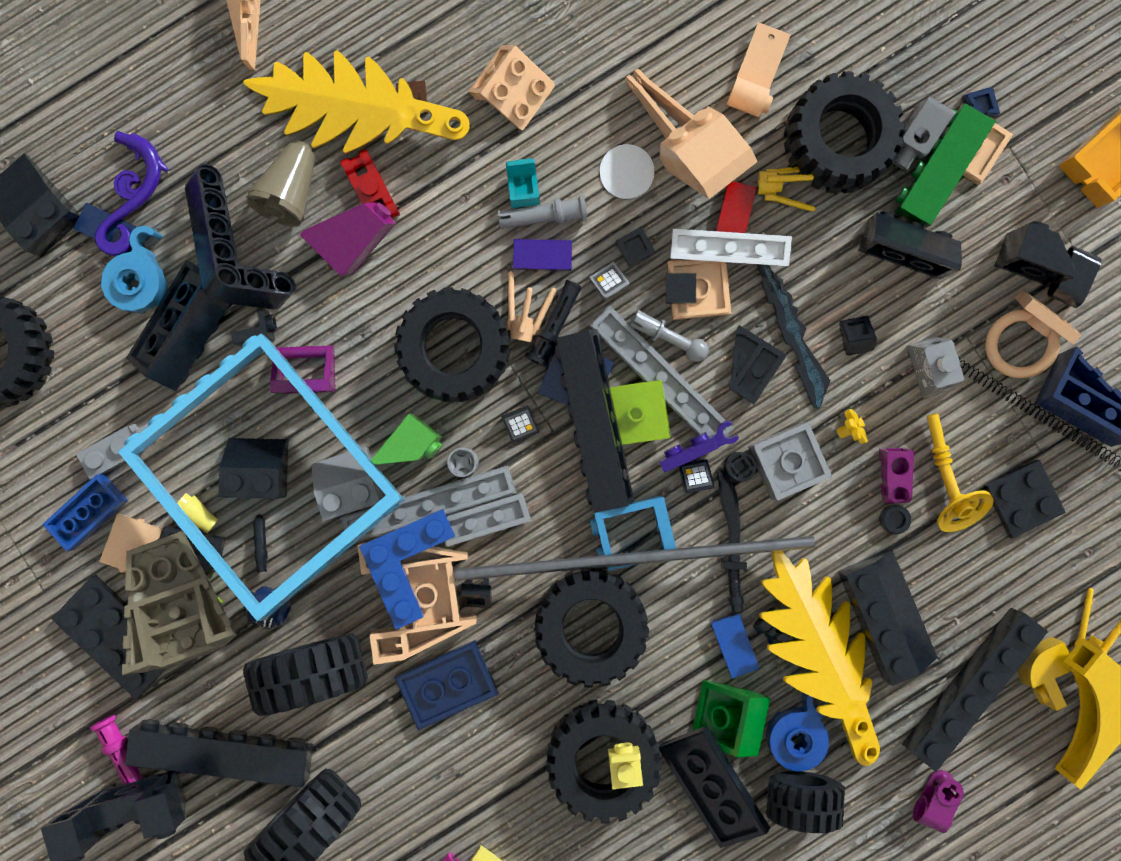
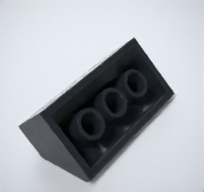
M186 259L126 359L145 377L177 391L178 387L188 378L189 369L194 361L202 355L204 345L210 335L214 334L218 329L219 321L224 312L232 304L218 303L210 300L204 294L199 266Z
M893 549L837 571L883 680L894 686L920 675L938 658Z

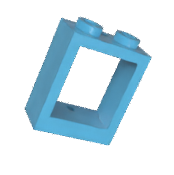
M660 495L635 501L627 507L594 512L595 518L590 519L593 536L600 537L602 547L596 548L598 556L612 554L603 519L650 507L653 509L662 549L658 550L676 549L664 496ZM632 565L607 567V569L612 571Z

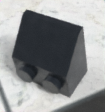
M1032 221L1007 233L994 265L1048 287L1073 279L1077 273L1060 234L1050 230L1049 225L1038 221Z
M229 438L219 466L218 497L272 499L287 497L288 439Z

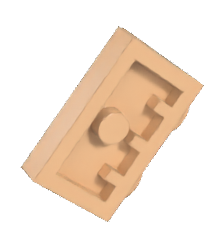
M501 45L468 93L476 100L488 101L519 130H524L555 87V83L516 45Z

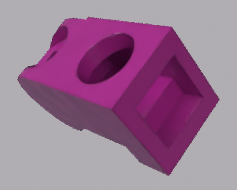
M879 448L882 478L881 495L884 504L910 503L913 493L914 451L907 448Z

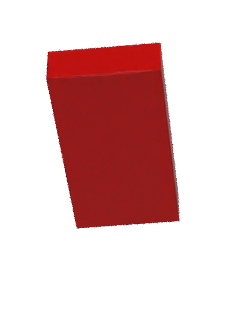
M734 181L726 186L715 231L746 233L757 187Z

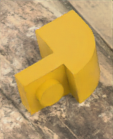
M1050 637L1037 645L1018 669L1021 683L1034 688V694L1042 705L1058 711L1067 707V704L1055 679L1071 672L1069 667L1063 662L1068 656L1069 651L1064 641Z

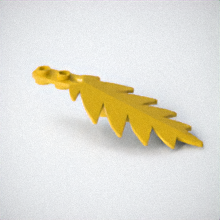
M338 50L334 51V82L325 68L308 52L303 54V80L285 65L275 62L273 77H258L243 81L246 87L268 98L262 109L264 115L281 113L296 107L284 130L286 136L310 127L325 116L311 143L314 149L337 138L355 123L356 125L343 148L345 154L368 144L388 128L389 130L384 139L386 144L398 138L406 128L450 140H460L469 131V119L463 112L414 99L409 85L403 78L399 79L397 94L388 76L370 57L365 58L366 88L354 67ZM427 112L431 115V119L423 121L420 118L421 114ZM452 120H457L460 122V126L454 129L450 127L449 123Z
M783 551L771 552L777 578L762 580L761 584L774 598L789 608L761 612L759 616L779 631L801 640L767 645V650L790 663L811 670L809 673L784 676L783 681L811 697L831 703L817 707V712L831 718L841 719L842 727L846 733L854 759L863 766H869L879 757L880 745L866 706L871 693L872 680L866 677L862 681L865 663V635L859 632L847 648L850 630V603L843 601L830 620L832 609L831 578L825 576L812 593L811 574L807 559L801 558L794 567Z

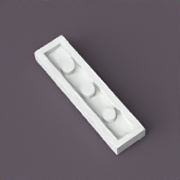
M672 228L670 258L789 266L792 236Z

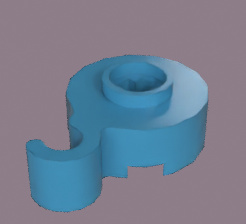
M148 226L136 227L131 232L129 239L132 251L114 257L107 263L102 272L101 287L104 296L115 307L130 313H146L145 311L151 310L156 305L158 306L167 292V278L164 277L163 270L156 262L154 252L145 247V241L148 237L160 240L163 236ZM135 278V280L139 281L137 288L133 286L131 289V281Z

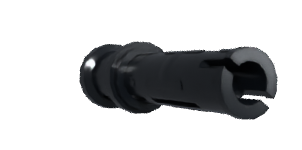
M565 280V284L552 307L543 329L539 328L536 331L535 335L537 337L530 352H526L524 355L526 359L548 368V359L557 344L556 338L559 336L576 298L582 290L580 285L570 280ZM565 299H567V302H566V304H565V306H564V308H563V310H562V312H561V314H560L558 320H556V317H557V315H558V313H559V311H560V309H561V307H562V305H563ZM543 344H546L542 353L539 355V352Z

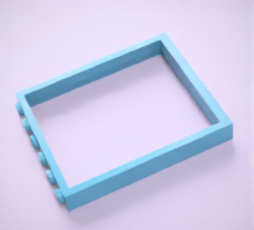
M259 334L247 339L242 345L243 349L237 354L224 358L219 364L220 368L214 373L201 377L191 392L177 397L172 402V407L168 411L154 416L148 422L149 426L145 430L130 436L124 442L125 446L118 451L256 621L266 620L405 501L272 342L263 334ZM264 351L386 496L259 603L138 455Z

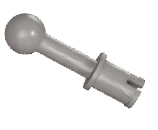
M639 309L636 310V315H633L631 318L630 327L651 336L652 341H656L659 337L685 350L687 357L694 362L703 361L708 356L709 347L704 340H689L664 327L665 320L663 319L658 321Z

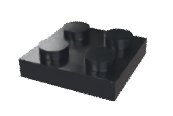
M1034 460L983 485L985 490L993 497V506L1009 538H1015L1066 513L1040 460Z

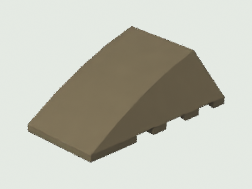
M180 531L127 551L125 591H128V605L124 609V618H127V636H123V649H126V664H122V675H132L175 666L219 650L237 635L184 532Z

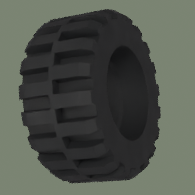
M843 71L839 78L836 73L826 75L823 81L818 79L803 93L787 118L789 121L785 125L784 136L788 137V139L784 142V148L786 153L791 152L792 154L788 161L792 168L795 166L799 167L800 172L797 175L812 174L814 179L811 186L818 190L825 186L827 193L835 194L841 189L843 194L851 193L857 188L863 189L887 171L898 158L897 153L903 147L904 139L901 136L906 132L905 122H900L899 119L904 115L900 105L895 106L893 101L896 97L892 91L887 94L882 89L885 84L879 80L875 83L869 81L870 75L860 73L858 77H854L852 71ZM831 111L846 112L854 116L862 124L867 137L866 150L862 155L857 157L842 156L833 152L825 144L819 129V121L824 113Z
M453 287L443 288V291L440 292L435 290L428 292L427 297L422 300L417 298L412 303L414 306L409 312L405 310L401 316L403 322L401 326H397L395 335L398 337L397 343H394V351L398 355L397 363L399 369L405 374L406 380L419 392L435 400L448 403H463L471 401L473 398L481 397L486 394L487 390L499 382L498 379L502 373L504 374L510 355L509 335L498 311L484 297L479 294L475 295L470 290L463 288L461 290H454ZM447 319H460L471 324L478 332L481 342V350L477 361L468 370L457 374L439 371L431 364L426 354V339L430 331L438 323Z
M0 296V328L7 339L8 354L3 367L0 369V408L2 406L11 407L18 405L19 400L26 401L33 396L31 390H40L45 384L41 379L44 375L49 376L52 367L48 366L49 359H54V350H49V344L53 343L50 333L44 332L47 328L44 320L36 317L37 312L31 307L24 306L22 302Z
M581 569V572H571L564 575V578L561 580H556L550 586L547 593L543 595L535 618V642L537 649L541 652L542 660L546 665H550L552 672L556 676L560 677L562 675L567 678L568 683L576 685L577 682L583 683L586 688H593V684L599 683L604 687L611 685L610 681L615 678L620 681L626 677V672L630 668L634 670L639 664L638 658L640 655H644L647 647L645 644L646 638H649L648 618L635 590L624 582L622 578L600 569L598 571ZM581 601H602L609 605L618 617V636L613 645L600 653L586 654L579 652L569 645L564 636L563 623L565 616L575 604Z
M352 633L267 655L245 663L243 669L251 708L258 716L282 713L338 697L361 688L368 679L359 639Z
M597 700L589 701L588 706L582 707L580 704L574 707L573 713L570 715L565 714L560 719V725L554 728L551 734V741L548 744L547 772L549 773L551 789H555L558 801L561 804L566 803L568 811L576 816L578 812L582 813L583 820L592 822L594 817L600 818L601 824H609L612 817H617L620 822L627 819L626 813L631 810L636 815L642 810L641 803L643 801L650 802L654 796L653 788L658 787L660 782L659 770L662 769V760L654 732L650 725L646 724L644 717L637 712L635 714L631 707L624 703L618 706L613 700H606L605 704H598ZM597 736H612L622 740L624 743H632L633 746H638L641 757L643 786L612 789V783L596 784L586 780L579 774L576 767L575 759L578 749L587 740Z
M325 768L244 850L245 860H317L359 812L362 806L360 797L334 770Z

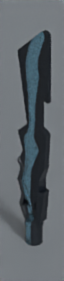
M756 264L761 273V284L768 304H772L775 309L776 322L786 345L793 347L800 363L795 366L813 407L819 409L831 380L803 340L807 328L797 319L798 308L793 306L792 295L784 289L783 279L774 274L770 265Z

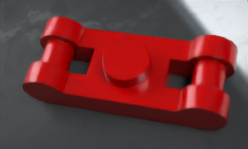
M366 148L358 151L359 155L350 160L347 157L340 161L362 204L384 201L385 207L390 211L392 219L400 216ZM365 165L368 172L358 177L355 170Z

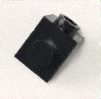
M257 309L260 326L231 332L233 344L242 347L247 339L259 334H263L270 341L275 340L274 332L277 331V323L274 315H270V312L266 309Z

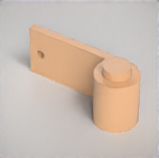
M759 22L757 23L726 105L756 117H760L761 112L767 114L773 97L769 95L770 87L791 34Z

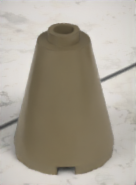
M301 141L289 143L249 190L246 197L248 198L247 204L268 219L271 215L280 218L279 224L299 227L304 220L315 163V155L312 152V148Z

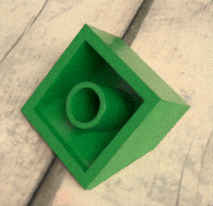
M703 680L692 731L707 726L723 752L737 758L758 756L770 697L748 689Z

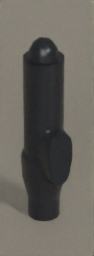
M258 514L255 520H253L254 558L257 572H267L268 551L265 519H263L261 514Z

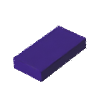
M514 239L513 269L571 271L572 240Z

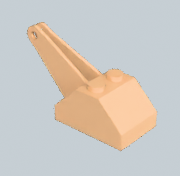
M638 68L633 71L635 79L631 75L625 77L629 88L640 100L666 138L660 145V159L665 169L708 199L757 163L751 147L724 114L708 106L706 109H702L693 115L649 80ZM652 98L681 126L680 128L676 129Z

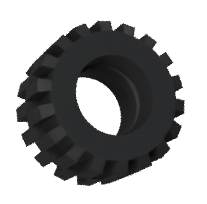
M785 771L771 775L768 782L767 818L779 826L804 833L819 834L840 830L843 827L845 786L830 777L810 772Z

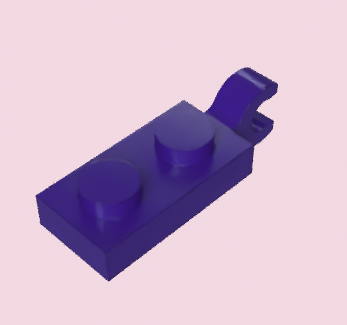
M731 420L722 422L716 434L708 436L705 432L690 440L692 444L682 449L680 445H676L664 451L665 456L659 462L664 473L719 449L720 446L735 443L739 439L738 434L727 437L723 432L726 427L732 425Z

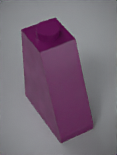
M363 203L303 230L300 236L340 276H346L355 273L396 222L390 217V211L381 203Z

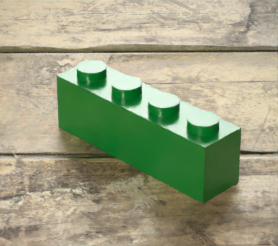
M966 103L958 110L952 109L955 111V114L947 124L943 134L939 136L929 151L931 153L925 162L921 160L913 170L911 176L915 179L909 188L904 186L895 200L899 205L894 212L910 221L923 224L925 226L924 229L932 225L996 123L995 120Z

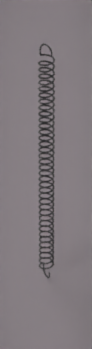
M961 360L960 363H961L962 361H964V364H963V366L961 367V369H963L964 366L967 365V364H969V363H966V364H965V360ZM970 364L968 365V369L964 372L963 375H966L968 370L971 367H973V371L970 373L968 378L972 376L974 371L978 370V373L974 377L973 381L976 380L980 373H983L982 377L978 381V384L982 381L983 377L987 376V380L983 383L982 387L986 385L989 379H992L991 384L987 387L988 390L996 381L997 384L993 388L992 393L996 390L997 386L1001 384V389L997 392L996 395H999L1001 390L1004 387H1006V391L1002 394L1001 398H1003L1006 395L1007 391L1011 390V393L1006 398V401L1010 399L1013 393H1016V396L1012 399L1010 404H1013L1016 397L1020 396V400L1016 403L1015 407H1017L1020 404L1022 399H1025V403L1022 404L1020 410L1024 408L1027 402H1030V405L1024 411L1026 413L1031 405H1035L1034 409L1029 413V416H1031L1034 413L1035 409L1039 407V411L1035 414L1034 419L1037 418L1040 411L1043 410L1044 414L1039 418V422L1044 418L1045 414L1048 413L1049 416L1045 419L1043 424H1046L1049 418L1053 416V420L1049 423L1048 427H1051L1054 420L1058 419V423L1055 424L1053 430H1055L1058 427L1060 422H1063V425L1058 429L1057 433H1060L1062 431L1064 425H1068V428L1065 429V431L1062 433V436H1064L1067 433L1069 428H1072V431L1068 434L1067 439H1069L1072 436L1073 431H1077V434L1072 438L1071 442L1075 441L1078 434L1081 433L1082 437H1080L1077 440L1076 445H1078L1082 441V438L1086 436L1087 439L1081 444V448L1084 447L1087 441L1090 439L1091 443L1087 445L1085 449L1086 451L1089 450L1092 443L1095 442L1096 445L1091 449L1090 453H1093L1096 450L1097 446L1100 445L1101 448L1097 450L1095 456H1098L1102 448H1105L1106 450L1100 455V459H1102L1105 456L1107 451H1110V454L1105 458L1104 462H1107L1110 459L1111 454H1115V457H1113L1110 460L1109 465H1112L1114 463L1116 457H1119L1120 459L1114 464V468H1116L1120 464L1121 457L1119 455L1116 456V453H1112L1111 450H1107L1106 447H1102L1101 444H1097V441H1093L1092 438H1088L1087 435L1083 436L1082 432L1078 433L1077 429L1074 430L1072 426L1069 427V424H1064V421H1060L1059 418H1055V416L1050 415L1049 412L1045 413V409H1041L1040 406L1036 407V404H1031L1030 400L1026 401V398H1022L1021 395H1017V392L1012 393V389H1008L1007 386L1003 387V384H998L997 380L993 381V377L989 378L988 374L984 375L983 371L979 372V369H975L974 366H970Z

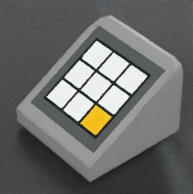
M614 261L589 277L604 302L630 285Z

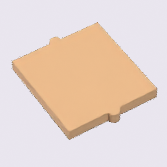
M118 513L99 562L118 568L121 573L126 572L127 551L161 539L164 529L147 524L144 519L136 520Z

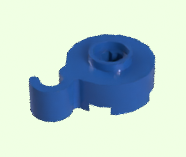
M803 692L801 695L802 706L777 712L769 721L766 730L768 747L776 761L786 769L796 772L808 771L819 765L825 758L829 747L828 732L821 721V713H818L816 706L813 705L814 697ZM799 733H802L801 737L803 740L794 745L791 738L793 735L798 737Z

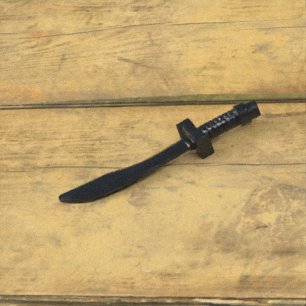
M718 470L720 500L728 525L729 544L740 543V517L737 493L729 477L722 470ZM740 555L728 556V562L721 559V568L728 569L730 595L728 600L732 612L744 611L743 596H741L739 570L747 572V562H740Z

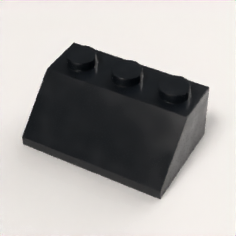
M885 211L876 213L869 218L858 249L859 252L939 280L960 271L962 266L961 241L952 239L953 235L944 231L932 232L924 229L925 226L919 222L908 221L906 223L897 220L895 214Z

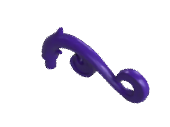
M117 131L114 136L116 143L127 146L128 150L135 153L136 160L142 157L146 166V175L144 182L136 190H133L131 187L133 184H141V180L135 172L125 170L115 177L114 189L127 202L100 224L94 236L99 250L109 256H117L128 252L131 248L129 241L131 233L126 226L118 224L117 228L120 230L121 236L117 242L113 243L106 239L108 228L141 207L157 188L161 171H169L155 147L147 139L135 133L129 135Z

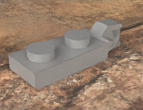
M148 423L139 428L136 424L126 426L77 453L76 456L89 480L96 474H105L125 463L126 461L118 451L125 446L124 442L130 436L145 430L149 426Z

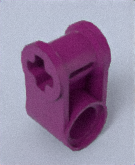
M938 770L930 774L924 790L913 809L914 821L941 833H946L951 827L955 812L964 795L961 784L953 779L952 775L947 771Z

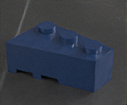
M1078 346L1058 354L1035 404L1110 447L1120 445L1121 392L1117 388L1113 389L1101 377L1103 373L1097 367L1093 368L1083 358V352Z

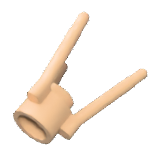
M512 271L508 273V324L506 329L510 330L509 338L532 342V337L536 336L535 333L539 330L556 293L555 288H551L534 325L533 319L528 318L533 290L530 287L527 288L521 316L516 315L515 320L514 273Z

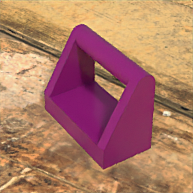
M333 345L276 347L285 359L326 357L324 379H307L304 381L314 393L336 392L335 351ZM272 361L270 393H299L289 380H283V373Z

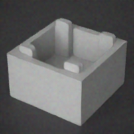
M809 422L796 424L748 445L771 500L779 501L832 477Z

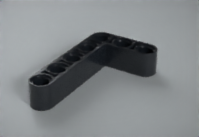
M200 164L185 184V193L204 294L210 300L218 303L272 310L281 308L295 292V281L284 272L239 265L221 173L210 164Z

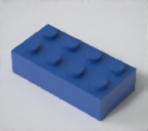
M96 474L42 525L67 552L73 551L127 503L128 500L105 474Z

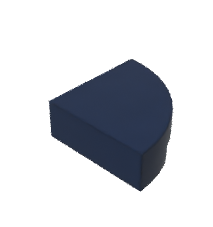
M993 86L964 94L961 97L964 104H968L990 118L998 117L1001 114Z

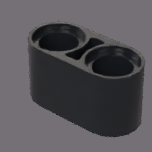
M1071 246L1067 252L1077 272L1076 276L1073 279L1049 286L1047 295L1073 308H1078L1085 301L1102 259L1080 248Z

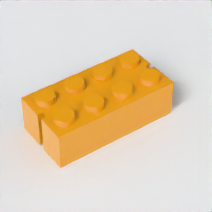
M1121 108L1058 165L1075 185L1079 183L1084 185L1080 190L1097 208L1115 201L1121 195Z

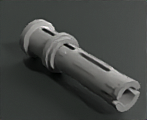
M580 195L578 199L564 201L557 198L552 201L553 204L504 211L499 210L500 229L555 221L559 225L563 224L564 221L575 219L588 221L585 197Z

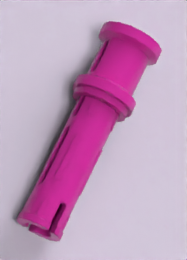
M115 714L89 727L91 732L96 733L103 746L101 749L102 754H105V756L109 755L123 784L143 779L137 767L125 765L128 739L126 736H122L115 722L117 718Z

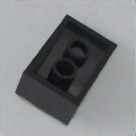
M23 153L0 174V222L24 251L41 257L74 228L80 213L31 158Z

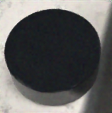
M888 505L881 511L879 522L886 532L902 534L910 527L911 515L903 506Z

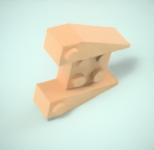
M367 542L357 545L361 575L371 574L359 547ZM433 546L401 561L424 613V617L398 629L387 627L372 630L370 633L373 665L405 660L477 623L476 614L460 617L452 562L467 560L468 552Z

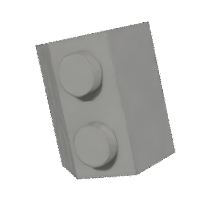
M368 446L361 448L372 459ZM350 452L311 464L314 495L323 521L375 505L384 497L380 487Z

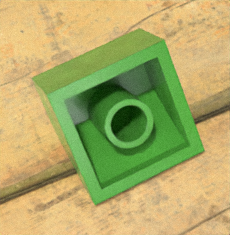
M408 414L371 459V462L379 465L426 460V458L433 459L443 446L440 443L443 436L417 415Z

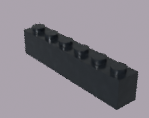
M598 329L557 337L555 354L558 361L562 363L564 372L561 374V382L564 390H567L570 402L567 404L570 418L574 419L576 431H574V441L577 448H580L582 455L580 469L582 475L587 478V501L589 505L593 506L594 512L627 507L635 501Z
M1010 608L904 740L902 745L937 772L1048 631L1026 613Z
M152 719L142 720L139 724L129 729L125 765L296 787H303L310 777L314 744L305 743L306 740L303 738L292 737L288 738V740H279L272 734H260L258 737L247 736V732L241 730L223 733L218 732V729L215 727H201L200 730L191 729L188 724L173 723L170 726L159 725L160 721Z

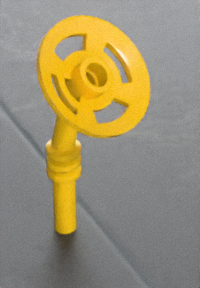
M939 413L927 415V420L934 446L931 449L932 453H935L933 455V459H936L934 464L940 470L950 499L949 505L940 513L937 525L944 532H955L965 529L982 519L991 509L994 500L987 491H975L965 495L960 494L950 465L953 461L952 458H949L951 452H947L950 448L945 444ZM982 498H983L982 503H981L980 506L978 507L979 502H980L979 499H982ZM957 517H958V518L960 519V520L951 522L953 518H957Z

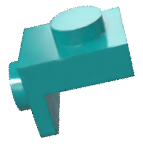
M519 159L506 162L511 208L540 205L535 159Z

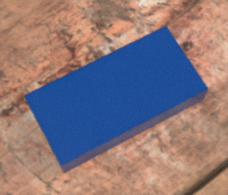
M738 612L710 622L732 679L760 669Z

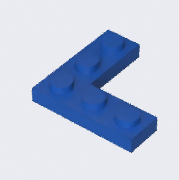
M444 509L359 546L395 629L424 617V613L401 561L455 537Z

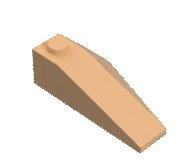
M226 0L240 58L249 70H255L261 0Z

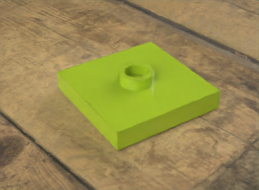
M662 380L610 387L622 445L671 438Z

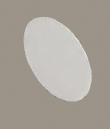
M631 144L616 146L608 151L602 159L600 165L601 182L609 193L618 198H636L645 193L653 182V161L648 153L638 146Z

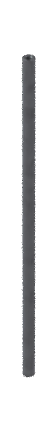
M814 536L459 568L455 569V579L460 581L815 548Z

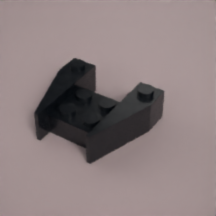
M167 771L118 786L116 783L110 784L55 816L41 827L50 861H81L85 858V853L108 832L123 827L124 823L130 821L140 824L144 839L156 836L157 839H163L175 834L178 826L185 820L186 799L179 774L175 771Z

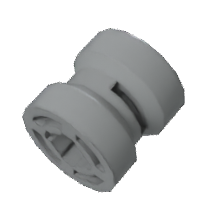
M457 448L450 453L447 465L452 474L457 477H466L472 475L477 470L479 459L473 450Z

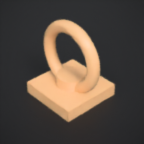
M1022 289L1015 299L1024 309L1015 310L1001 316L991 326L985 342L986 355L991 365L998 372L1012 378H1030L1047 370L1059 353L1060 335L1073 345L1082 336L1071 324ZM1019 321H1026L1031 327L1047 337L1048 340L1047 350L1043 357L1036 363L1026 367H1016L1008 364L1002 359L998 351V339L1003 330Z

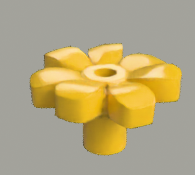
M852 409L846 410L844 413L847 420L844 426L837 428L838 436L843 439L851 435L854 441L858 440L861 445L867 443V434L865 429L862 428L865 426L861 417L858 418L857 413Z

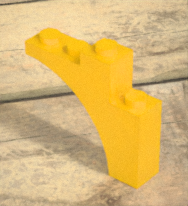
M1083 638L1063 661L1069 667L1076 680L1080 698V710L1073 739L1064 756L1055 767L1059 773L1080 790L1088 783L1118 745H1121V666L1102 650Z

